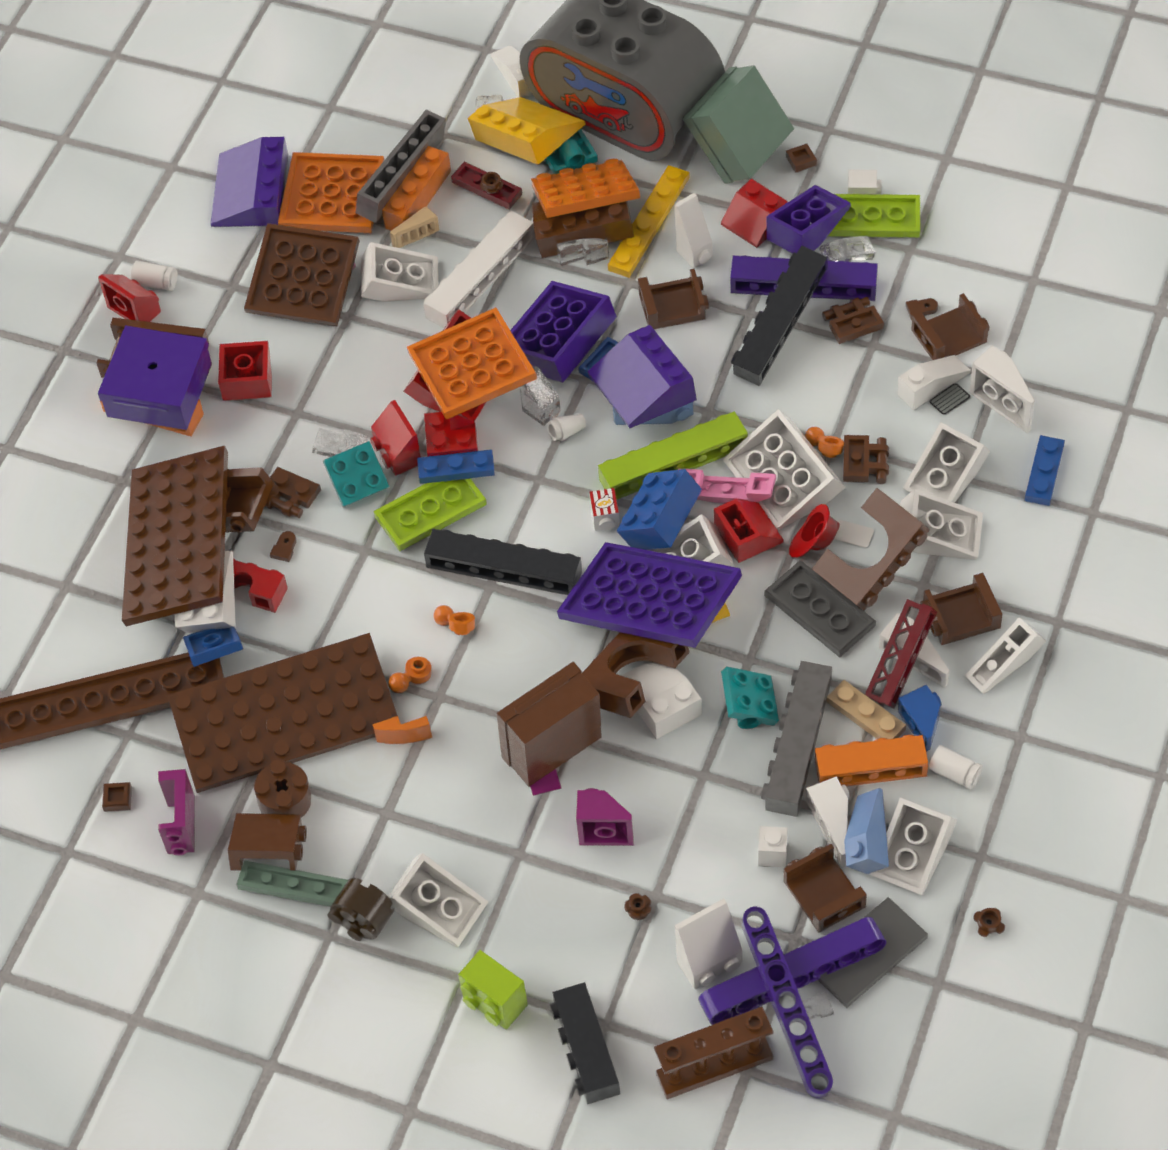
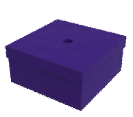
M125 326L98 391L99 399L103 403L107 417L187 430L212 366L207 338Z

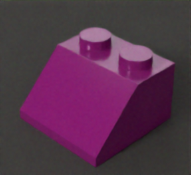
M595 788L577 790L576 822L579 845L634 846L632 815L605 790Z

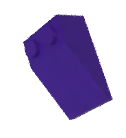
M814 185L766 216L767 240L792 254L794 252L797 253L801 245L814 251L819 248L849 210L851 203Z

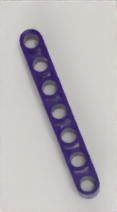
M750 907L743 914L742 930L805 1089L812 1097L823 1098L829 1093L833 1085L831 1072L768 914L761 907ZM750 916H758L763 924L758 928H753L749 926L747 919ZM761 942H768L773 947V952L767 955L762 954L757 946ZM771 969H779L782 971L784 978L780 981H773L768 976V972ZM783 995L792 997L794 1006L791 1008L782 1007L779 1003V998ZM793 1022L803 1024L805 1033L794 1035L790 1031V1024ZM804 1049L812 1050L816 1055V1060L811 1063L803 1061L800 1055L801 1051ZM815 1076L823 1077L827 1087L824 1090H816L812 1086L811 1079Z
M865 917L784 954L796 987L799 989L821 978L820 975L827 972L828 975L881 951L887 941L872 917ZM757 967L707 989L698 997V1001L711 1025L771 1002ZM771 969L768 972V976L773 981H780L784 978L782 971L779 969Z

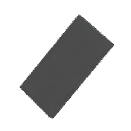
M801 560L764 591L766 598L839 658L876 626V620Z
M889 897L865 916L872 917L887 941L885 947L867 958L828 975L827 972L823 973L818 980L846 1008L928 938V933Z

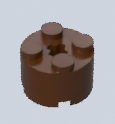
M275 760L258 774L254 790L261 814L301 815L302 818L307 813L311 805V791L308 777L303 769L290 762Z

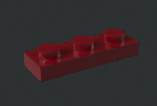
M465 161L451 176L452 183L509 210L522 196V188L503 179L501 180L503 182L501 190L493 194L487 193L486 190L483 191L480 188V183L482 182V176L487 172Z

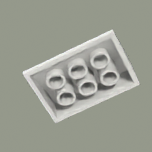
M779 409L723 458V461L737 478H750L751 473L776 474L771 498L759 501L758 503L777 530H781L810 514L816 506L829 503L846 488L793 421Z

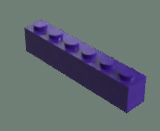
M733 255L730 293L769 295L771 291L775 292L778 287V278L782 272L786 273L788 270L790 259ZM828 261V269L811 298L851 300L856 297L859 299L868 297L870 301H875L878 263Z

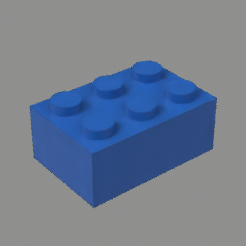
M686 469L648 473L637 495L633 498L630 508L623 516L617 532L630 547L644 550L671 548L702 488Z

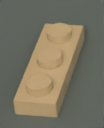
M845 680L827 696L828 704L876 739L899 738L906 730L905 723Z

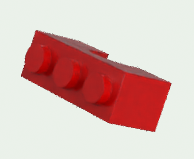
M233 558L234 590L240 586H250L251 588L248 593L252 606L276 613L288 589L285 575L274 569L267 570L258 567L254 563H244Z

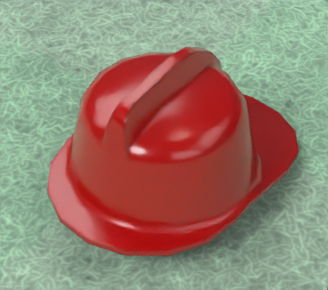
M820 504L811 511L805 523L791 541L789 554L792 558L801 557L809 552L810 549L816 551L823 550L834 540L840 524L830 516L829 507L826 504Z

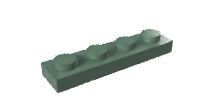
M244 860L236 885L239 890L330 907L348 880L299 870L290 871L288 868Z

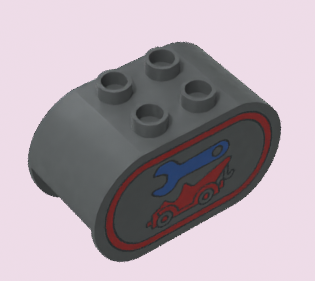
M566 0L522 47L519 57L523 78L529 90L540 104L584 120L585 125L581 128L582 130L646 160H660L671 152L675 145L676 133L685 124L683 121L684 116L725 72L717 50L696 26L686 19L645 0Z

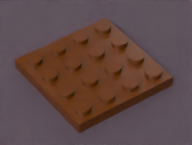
M267 223L244 306L245 312L337 327L360 243L359 237Z

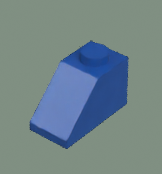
M927 684L900 697L898 701V713L914 736L923 735L926 752L931 749L939 721L940 707L942 706L936 692L932 693Z

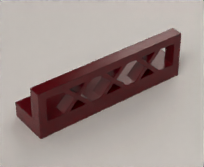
M909 599L906 600L865 692V695L871 700L895 709L936 617L937 611L934 608L923 603L921 605ZM912 607L919 610L914 624L910 626L907 616ZM909 632L903 648L899 650L896 643L898 636ZM898 656L892 673L888 674L885 666L887 661ZM887 680L881 697L874 695L873 692L877 684Z

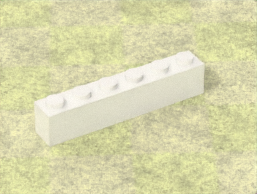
M513 211L502 217L497 226L484 236L479 245L471 249L468 256L456 265L454 271L440 282L439 287L425 298L423 302L425 317L445 328L458 309L465 313L535 239L533 222Z

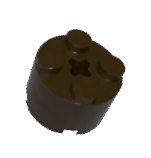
M351 878L330 906L327 916L333 922L345 927L348 930L347 934L356 941H361L363 938L376 939L395 911V908H390L393 902L376 886L370 884L367 888L360 885L363 880Z

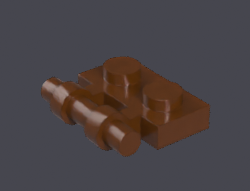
M856 297L847 304L841 306L836 304L831 306L829 310L822 312L823 319L825 321L830 320L829 328L839 344L884 329V322L875 306H870L868 297L861 299Z
M844 435L843 482H869V474H874L878 484L886 483L887 475H889V465L887 464L889 446L887 445V439L880 437L877 439V444H869V435ZM869 456H875L877 462H869Z
M277 467L270 476L274 485L265 507L269 509L276 508L288 517L301 518L303 509L299 508V505L309 508L321 491L320 484ZM282 497L284 499H287V501H282L279 498Z

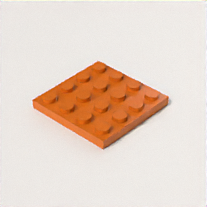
M293 152L278 225L317 231L372 233L374 222L355 213L357 193L384 162V156Z
M608 159L605 163L598 165L589 163L583 165L582 168L574 170L572 168H565L560 170L558 174L541 173L536 178H531L532 188L547 218L640 198L639 188L623 161L618 159Z
M493 308L407 346L411 359L446 420L537 379L535 370L497 308Z

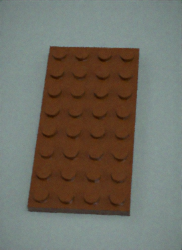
M225 445L132 469L122 622L126 627L223 602L228 450Z
M370 633L167 695L197 793L257 775L275 760L295 763L374 738L375 733L372 724L398 716Z

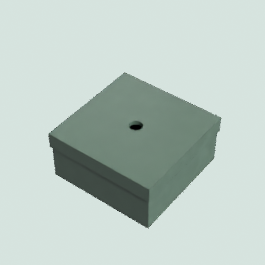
M755 65L737 68V66L729 67L683 118V121L724 184L751 179L794 130L793 125Z

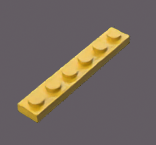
M670 165L667 166L632 223L634 237L622 240L607 264L608 271L630 278L688 182L690 172Z

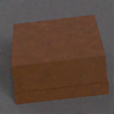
M574 661L497 712L501 757L509 767L511 766L528 787L602 738L600 694L585 678L582 670Z

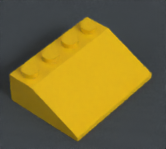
M523 97L485 104L468 117L475 140L537 165L585 125L584 120Z

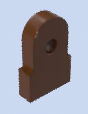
M932 298L906 301L905 304L911 320L912 315L920 311L926 316L934 314L938 310V302Z
M285 531L280 535L276 545L273 546L270 552V558L290 562L297 541L293 532Z

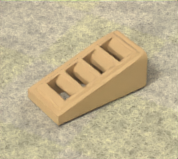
M426 206L390 231L392 247L401 248L439 230L437 215Z

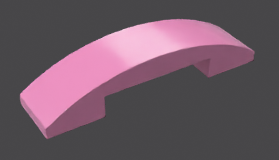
M686 469L702 488L697 499L714 503H727L736 498L753 502L769 499L772 496L776 481V474L751 473L750 478L704 476L703 470Z

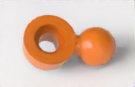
M810 427L806 431V439L812 446H818V450L823 456L835 458L843 453L844 441L834 436H825L823 430L819 427Z
M441 605L434 611L435 622L441 626L449 625V629L457 635H467L475 629V616L471 613H454L447 605Z
M424 657L409 659L405 665V673L397 672L390 676L388 680L389 688L395 693H403L408 689L409 682L414 684L427 682L431 677V663Z

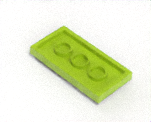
M835 194L850 202L851 207L828 236L920 238V195Z
M471 478L425 483L373 512L376 520L400 552L430 536L432 529L441 530L487 505L486 498Z

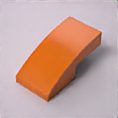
M398 716L372 724L375 738L379 743L406 744L432 738L427 716L404 724L400 723Z

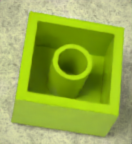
M479 950L458 974L463 1002L470 1009H478L484 1013L485 1018L494 1026L500 1025L507 1030L528 1006L524 981L482 950Z

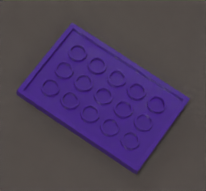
M605 542L561 604L557 614L561 620L696 648L741 579L742 573L741 569Z

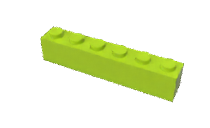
M735 411L723 414L714 420L697 424L686 431L677 432L671 437L654 441L638 450H632L615 459L606 460L598 465L599 481L604 489L614 488L616 500L638 492L648 473L678 470V468L696 469L726 457L748 437V432Z

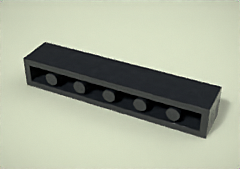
M802 245L797 253L794 252L790 257L788 270L786 273L782 272L777 281L778 287L775 292L771 291L766 300L767 306L763 312H758L753 330L746 333L742 349L740 351L737 350L731 360L734 375L758 386L764 380L828 269V257Z
M432 529L424 552L426 568L568 595L582 574L581 557L570 553L551 552L544 548L536 549L526 547L523 544H510L497 539L489 540L471 534L453 533L449 530Z

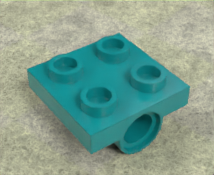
M580 129L545 160L553 174H558L560 170L565 168H572L574 170L582 168L585 164L598 162V155L583 130Z
M370 441L323 460L342 507L390 487Z
M727 666L721 671L728 717L737 719L740 728L753 729L760 724L774 726L779 722L771 675Z

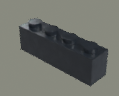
M583 982L552 992L554 1003L549 1004L554 1020H560L562 1028H558V1033L562 1045L568 1044L570 1053H567L566 1057L570 1070L576 1069L578 1078L574 1079L579 1096L584 1095L588 1105L620 1095L619 1081L586 983Z

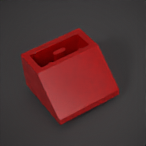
M736 498L714 508V524L717 526L722 539L738 563L784 543V539L758 502Z

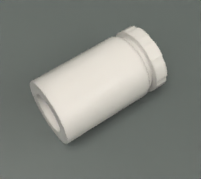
M135 261L131 270V279L136 280L141 286L173 291L176 286L178 273L175 267Z
M942 745L936 749L929 764V770L962 786L965 785L968 789H972L976 785L983 767L981 764H975L973 760Z

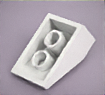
M370 242L361 257V297L383 302L425 299L439 287L438 257Z
M992 345L972 364L970 394L1028 434L1031 431L1035 400L1012 358L1006 352Z
M940 422L903 489L910 493L914 489H918L955 503L980 470L990 450L985 445Z
M914 489L901 500L900 506L930 529L925 542L917 546L913 552L973 560L978 558L983 513L918 489Z
M702 514L681 528L671 548L649 550L726 566L734 565L717 526Z
M225 551L223 602L175 614V628L191 633L206 629L236 627L233 551Z
M648 661L621 675L641 682L646 702L637 712L656 739L702 715V698L689 680L676 668Z
M900 797L886 833L889 867L872 872L871 875L923 895L948 845L957 819Z
M423 853L413 859L388 896L393 902L390 908H395V911L405 919L456 947L460 946L488 904L486 899Z
M724 898L675 925L677 964L694 989L701 985L707 986L711 984L717 976L724 972L730 973L736 970L743 962L742 947Z

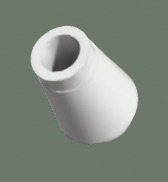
M582 414L554 417L552 421L548 422V431L554 441H563L586 428V420Z

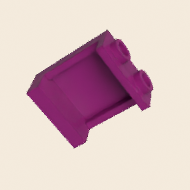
M186 769L158 771V781L167 806H174V822L158 825V831L167 854L177 856L195 852V795Z

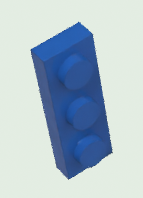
M1040 435L1024 501L1050 506L1065 440Z
M492 450L417 458L420 484L495 476Z

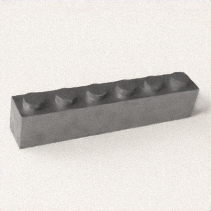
M427 109L423 112L357 193L356 214L375 223L383 215V208L428 146L436 148L444 139L446 118Z
M801 661L799 670L793 671L791 685L794 686L793 693L788 692L785 708H788L787 715L782 714L779 730L783 732L781 738L776 737L773 753H777L775 761L770 760L767 776H771L769 784L764 783L761 799L765 800L766 811L798 816L832 682V666Z

